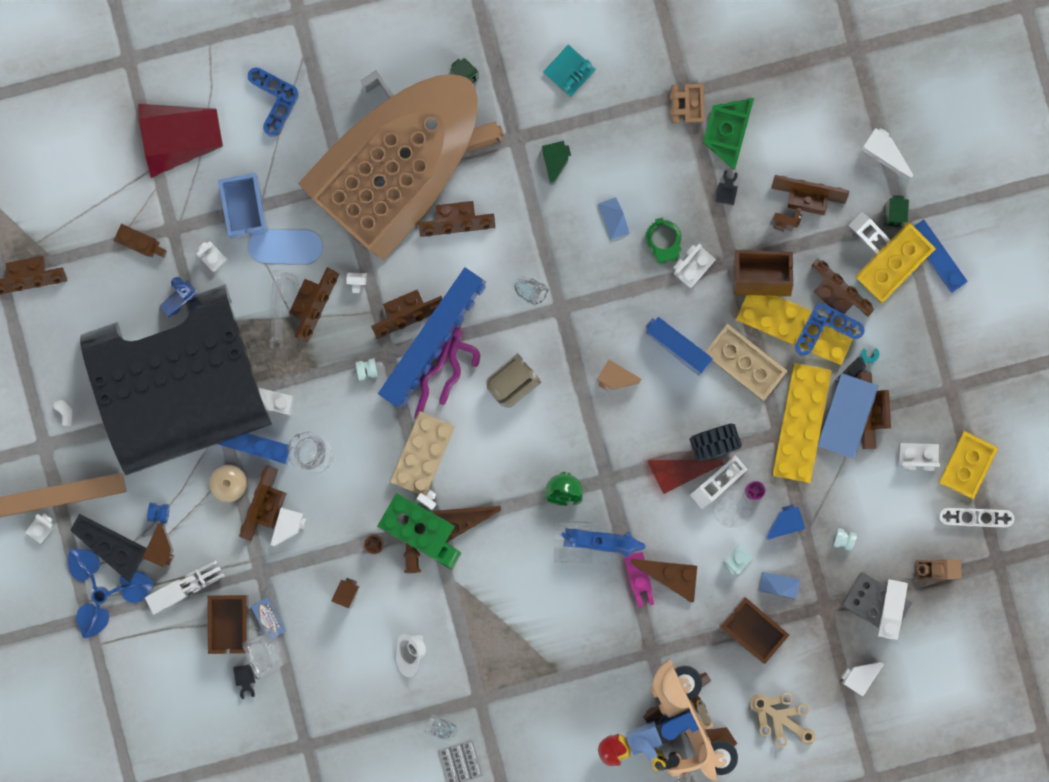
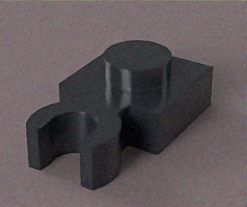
M727 170L724 171L723 180L725 183L718 184L715 202L734 206L738 186H734L733 183L738 177L737 172L734 173L732 179H729L727 177Z
M253 664L233 667L236 686L242 685L240 691L241 699H245L244 692L246 690L251 692V697H255V690L251 687L252 683H256Z

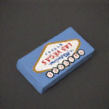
M268 597L250 606L268 640L285 632Z

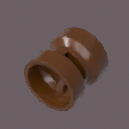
M377 535L368 536L364 542L365 550L371 554L380 553L384 548L383 539Z

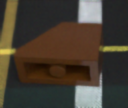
M158 523L142 558L166 568L167 565H171L175 555L172 554L174 549L164 524Z
M350 578L341 580L331 602L346 608H352L360 586L356 585L357 581Z

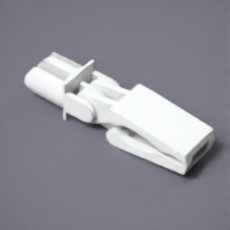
M217 560L184 576L186 579L182 581L176 580L145 597L153 615L189 597L188 594L190 592L194 594L225 577L222 573L209 581L206 579L221 571L220 566L205 574L203 573V571L218 563Z

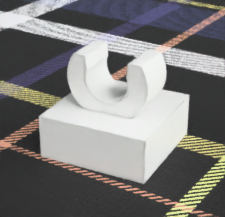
M348 272L346 284L352 285V293H360L361 285H366L367 273Z
M431 490L426 496L420 493L414 503L432 512L436 506V503L433 502L436 493Z

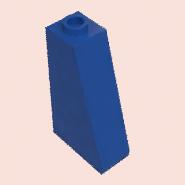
M657 317L656 320L652 318L645 326L648 329L646 331L647 335L698 376L713 360L710 355L660 317Z

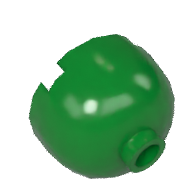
M561 472L550 478L546 484L544 498H547L549 503L567 506L566 502H573V506L578 505L583 501V487L580 480L572 476L571 473Z

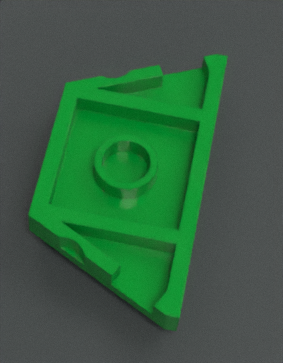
M754 98L712 106L703 144L734 170L736 169Z

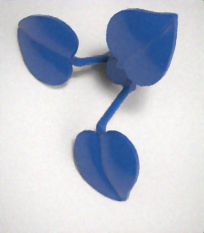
M71 549L69 551L68 567L71 575L81 582L86 581L90 576L93 584L92 588L94 589L91 598L96 606L91 603L84 604L78 609L76 615L77 624L83 638L92 637L107 626L109 612L99 607L100 604L107 600L109 595L122 590V596L126 601L137 603L142 601L154 587V582L146 574L136 571L130 583L121 576V586L108 591L103 586L97 587L93 573L99 570V557L93 551L87 549Z

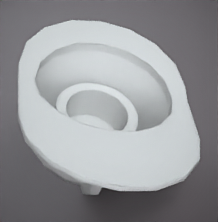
M401 634L398 637L397 667L405 677H413L417 673L419 661L426 654L423 636Z

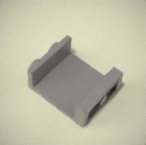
M377 70L360 80L366 93L380 85L388 98L394 96Z

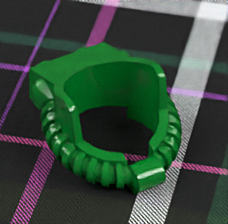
M663 217L655 219V223L649 225L645 235V241L650 250H652V256L656 258L657 263H660V265L666 264V261L670 260L671 262L678 261L680 258L679 252L682 250L679 245L682 240L681 231H679L675 223L668 220L665 221ZM657 226H667L674 232L675 241L670 248L661 249L653 243L652 232Z

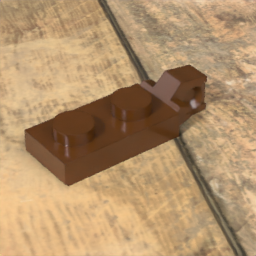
M124 224L120 225L113 240L147 257L153 258L154 254L164 258L167 253L165 249L159 247V241Z

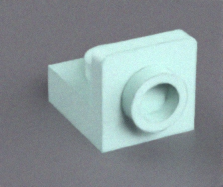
M738 545L724 560L726 563L724 567L731 574L734 572L739 574L753 557L741 545Z

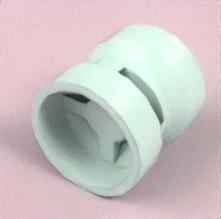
M375 358L369 359L367 362H356L359 381L365 380L366 377H378Z
M838 528L833 546L838 548L844 546L845 550L852 552L857 533L850 532L847 534L844 529Z

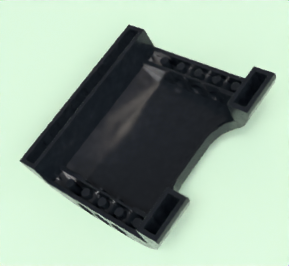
M226 284L196 294L190 301V313L182 324L140 340H124L118 322L80 335L81 351L96 403L113 451L126 476L272 425L231 306L232 300Z

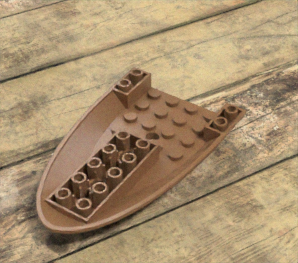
M448 74L422 80L403 89L380 104L347 131L298 184L318 205L368 250L384 261L426 214L457 168L468 146L477 116L478 98L473 83L461 75ZM428 119L436 120L437 126L434 129L426 127ZM404 147L409 148L411 151L410 156L407 158L400 155V150ZM377 176H382L385 179V184L381 187L374 184V178Z

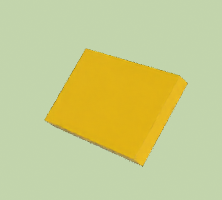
M963 431L938 483L974 500L999 448Z

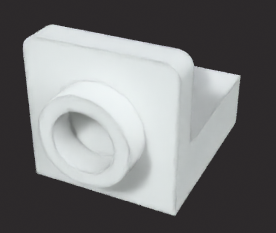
M211 241L208 243L204 242L197 249L199 252L196 255L212 272H215L227 261V258Z
M45 513L43 515L37 514L35 516L36 519L25 532L40 544L45 541L56 526L52 523L53 519Z

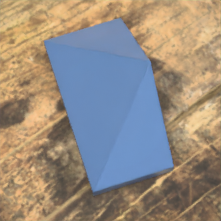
M616 197L598 204L611 240L629 233L624 213Z
M762 572L759 591L797 598L800 579Z

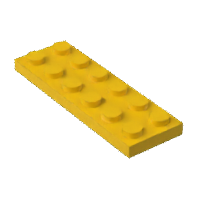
M746 295L736 321L795 346L812 311L778 296ZM833 320V324L836 327L843 326V324ZM809 325L807 332L810 335H816L818 328L815 325ZM824 326L810 353L841 366L853 339ZM848 326L843 329L846 332L847 328L853 331L852 335H855L857 331ZM803 335V338H806L803 344L799 343V346L803 350H809L807 343L809 340L813 343L814 339Z
M798 363L793 364L772 476L811 483L832 370Z

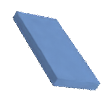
M841 373L818 443L819 447L855 459L879 385Z

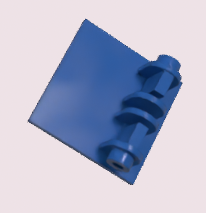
M174 277L171 280V285L176 291L160 305L168 317L176 315L181 310V306L186 302H190L195 297L197 290L188 280L184 282L180 277Z

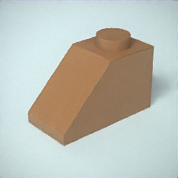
M611 360L607 361L597 378L598 385L607 391L609 388L616 390L636 385L642 380Z

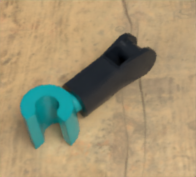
M863 348L861 358L857 357L842 373L845 374L847 372L850 376L856 378L858 373L867 367L866 363L877 361L879 350L875 348L873 350V357L868 358L866 355L867 350ZM841 374L834 380L835 382H839Z

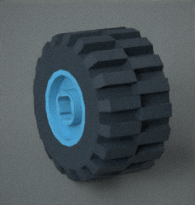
M732 423L695 434L689 438L696 461L708 460L742 447L736 426Z

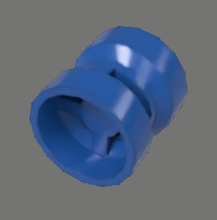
M150 502L147 521L154 522L157 520L167 524L170 505H157Z

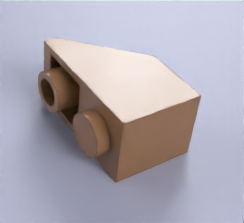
M961 559L916 560V580L962 579Z

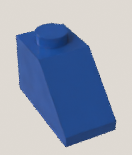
M793 504L782 507L783 511L778 512L766 535V539H773L805 529L799 507L794 508Z

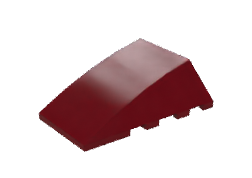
M138 104L143 147L151 178L223 147L217 109Z

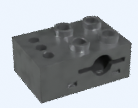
M860 572L841 606L879 628L887 586ZM906 598L902 620L913 603Z

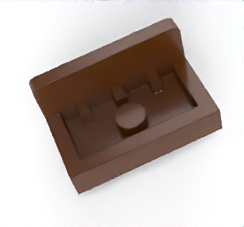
M797 208L792 218L775 212L770 225H773V229L778 231H792L801 222L802 214H799L801 209Z

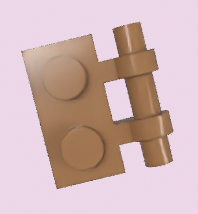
M685 84V92H679V85H671V93L669 94L670 99H672V109L670 110L672 124L680 123L679 116H685V123H704V84ZM679 99H685V109H679Z

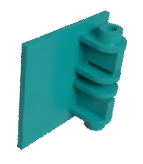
M568 44L543 73L568 96L572 97L596 69L588 59L585 60Z

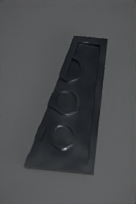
M79 514L70 531L130 583L143 560L142 557L147 548Z

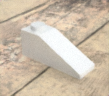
M875 128L861 150L909 181L913 177V173L894 141L889 137V133L884 129L880 128L878 130Z
M863 212L848 225L875 254L890 241L881 229Z
M735 455L692 492L690 496L701 509H704L748 469Z
M888 579L877 637L898 640L908 583Z

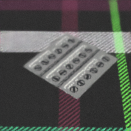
M473 741L438 750L446 782H464L483 776Z

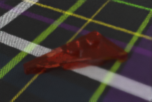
M722 460L647 461L663 494L724 464Z

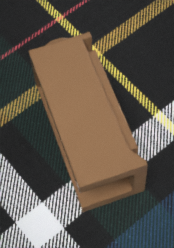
M495 121L474 128L464 154L496 144L498 140L501 143V137L504 136L501 125L497 126Z

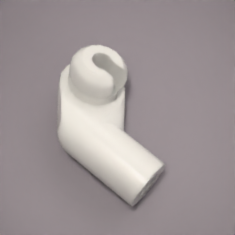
M64 400L55 401L53 408L63 415L62 426H72V408Z

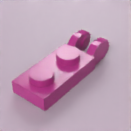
M643 552L631 554L627 558L624 557L638 608L643 607L639 592L647 591L648 603L654 605L649 575L630 563L631 559L645 560Z

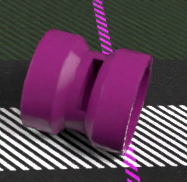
M759 481L750 482L745 488V494L750 500H759L766 492L765 486Z

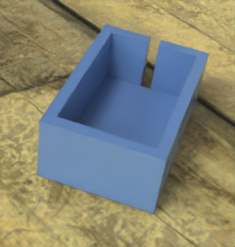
M253 173L218 180L228 237L233 239L247 236V232L251 235L268 232L258 175Z

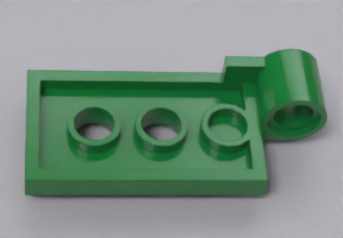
M398 493L394 495L377 527L452 570L462 554L459 550L446 543L455 526ZM401 514H406L409 517V521L405 525L398 522V516ZM421 523L425 525L426 530L423 534L415 532L414 527L416 524Z

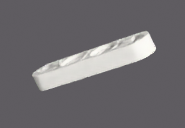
M944 508L938 515L939 521L942 524L954 526L1005 528L1010 527L1015 520L1013 513L1008 510ZM949 511L950 515H957L956 511H959L957 516L959 523H956V519L953 518L946 522L943 514ZM964 512H969L972 515V520L969 523H965L962 520ZM985 512L991 516V521L988 524L981 521V515ZM994 512L997 513L996 517H1003L1004 513H1006V516L1010 517V521L1004 524V521L996 520L997 524H994Z

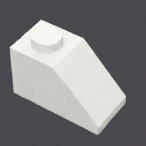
M281 508L271 545L277 546L300 533V529L304 530L307 520L304 518L305 514Z
M878 661L853 666L851 669L847 668L841 677L844 679L842 684L860 696H864L884 664Z

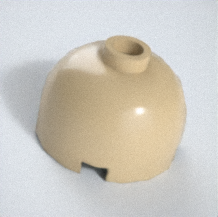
M225 464L217 467L212 472L209 479V488L216 499L222 502H234L244 495L247 489V477L239 467Z

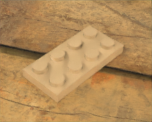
M726 324L705 351L713 358L712 361L762 401L768 397L787 373L785 368L729 324Z
M419 411L389 482L419 495L422 493L426 496L455 426Z

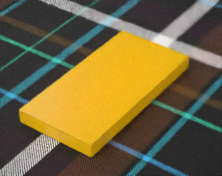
M908 222L869 261L855 278L880 303H883L936 248Z

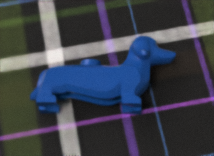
M565 528V532L561 533V536L565 539L564 547L622 553L626 558L632 552L643 550L646 547L644 543L633 538L631 532H627L623 536L620 534Z

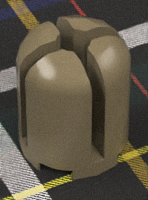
M518 353L486 380L488 391L501 406L506 408L513 407L542 383L536 373L523 361L524 359Z

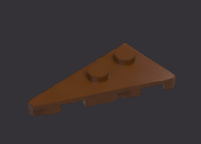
M501 506L434 510L433 512L436 516L455 526L446 541L447 543L501 511Z
M631 559L630 563L636 568L647 573L674 593L685 598L688 602L694 603L697 577L696 565Z

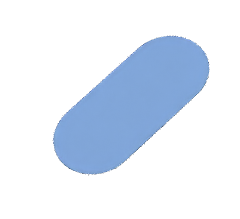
M268 229L266 233L251 236L248 250L252 258L260 263L310 264L321 255L322 241L316 233L309 230Z

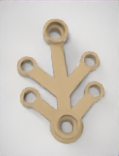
M784 693L782 696L767 698L763 694H756L751 698L750 706L754 712L758 713L759 733L762 736L767 737L771 734V728L767 725V713L773 718L776 734L775 744L778 747L783 748L787 745L782 724L797 733L804 744H812L815 741L816 735L813 730L803 729L787 718V716L798 714L802 716L807 715L809 708L806 704L775 710L771 705L779 703L791 704L793 701L792 695ZM785 695L790 696L789 702H784L783 698ZM758 700L763 701L764 704L762 707L757 706L756 703ZM801 706L806 707L805 713H800L799 709ZM767 727L769 732L763 734L762 728ZM806 733L811 734L810 740H805ZM783 738L785 743L779 745L778 739Z

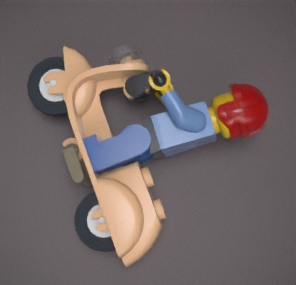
M670 658L658 668L652 681L653 687L650 688L654 697H659L661 702L659 708L663 716H667L662 721L659 718L626 732L625 738L621 734H611L602 739L598 746V755L607 766L622 765L621 761L629 758L631 751L633 755L644 752L648 759L653 761V768L658 772L667 769V773L675 778L674 782H689L692 776L690 771L700 769L710 780L718 782L717 775L729 774L738 763L737 750L733 744L725 740L710 741L705 729H710L714 725L703 701H696L697 711L691 701L702 690L701 675L691 666L675 668ZM685 731L694 748V757L681 760L678 752H670L668 757L665 758L663 752L656 749L658 746L668 743V740L675 739L679 733Z

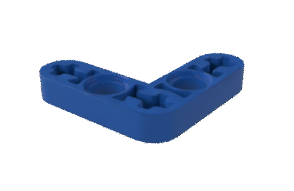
M252 68L248 72L250 83L277 97L263 125V129L268 136H277L296 104L299 92L295 86L260 68ZM257 72H260L259 75L263 79H265L266 76H268V78L265 80L264 86H262L263 82L259 79L253 81L254 78L252 74H257ZM275 80L279 86L276 90L272 91L268 88V83ZM282 85H285L284 90L288 92L292 89L295 96L288 99L287 94L281 91ZM284 106L287 111L285 115L279 116L276 114V108ZM274 115L277 119L282 121L281 123H279V121L276 122V131L272 130L271 132H269V128L267 126L272 125L275 120L272 118V116Z
M819 304L810 314L795 344V351L801 356L808 355L814 348L824 326L854 340L864 335V326L860 322L827 305ZM824 308L825 314L830 315V312H832L834 315H832L828 323L826 322L828 318L825 316L819 318L816 310ZM837 316L844 320V324L841 327H836L833 324V319ZM850 321L851 323L848 326L852 328L858 326L860 334L854 336L852 335L853 331L847 328L846 332L843 329L847 326V322ZM809 325L817 326L818 332L816 335H810L807 332ZM803 335L814 339L813 343L810 340L807 343L809 350L800 351L799 343L803 344L806 338H803Z

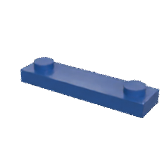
M923 219L914 227L936 248L927 259L949 291L952 293L967 283V279L927 222Z

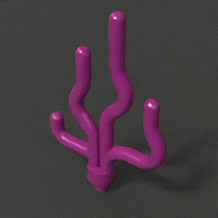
M461 325L455 327L451 340L448 343L445 342L442 346V353L437 364L426 375L423 374L421 377V396L414 415L415 420L419 411L424 412L429 396L428 380L443 369L447 356L454 372L443 387L439 399L441 405L446 404L452 386L461 376V367L456 358L457 350L460 349L472 353V366L477 367L479 365L480 351L473 345L460 342L463 331L460 330Z

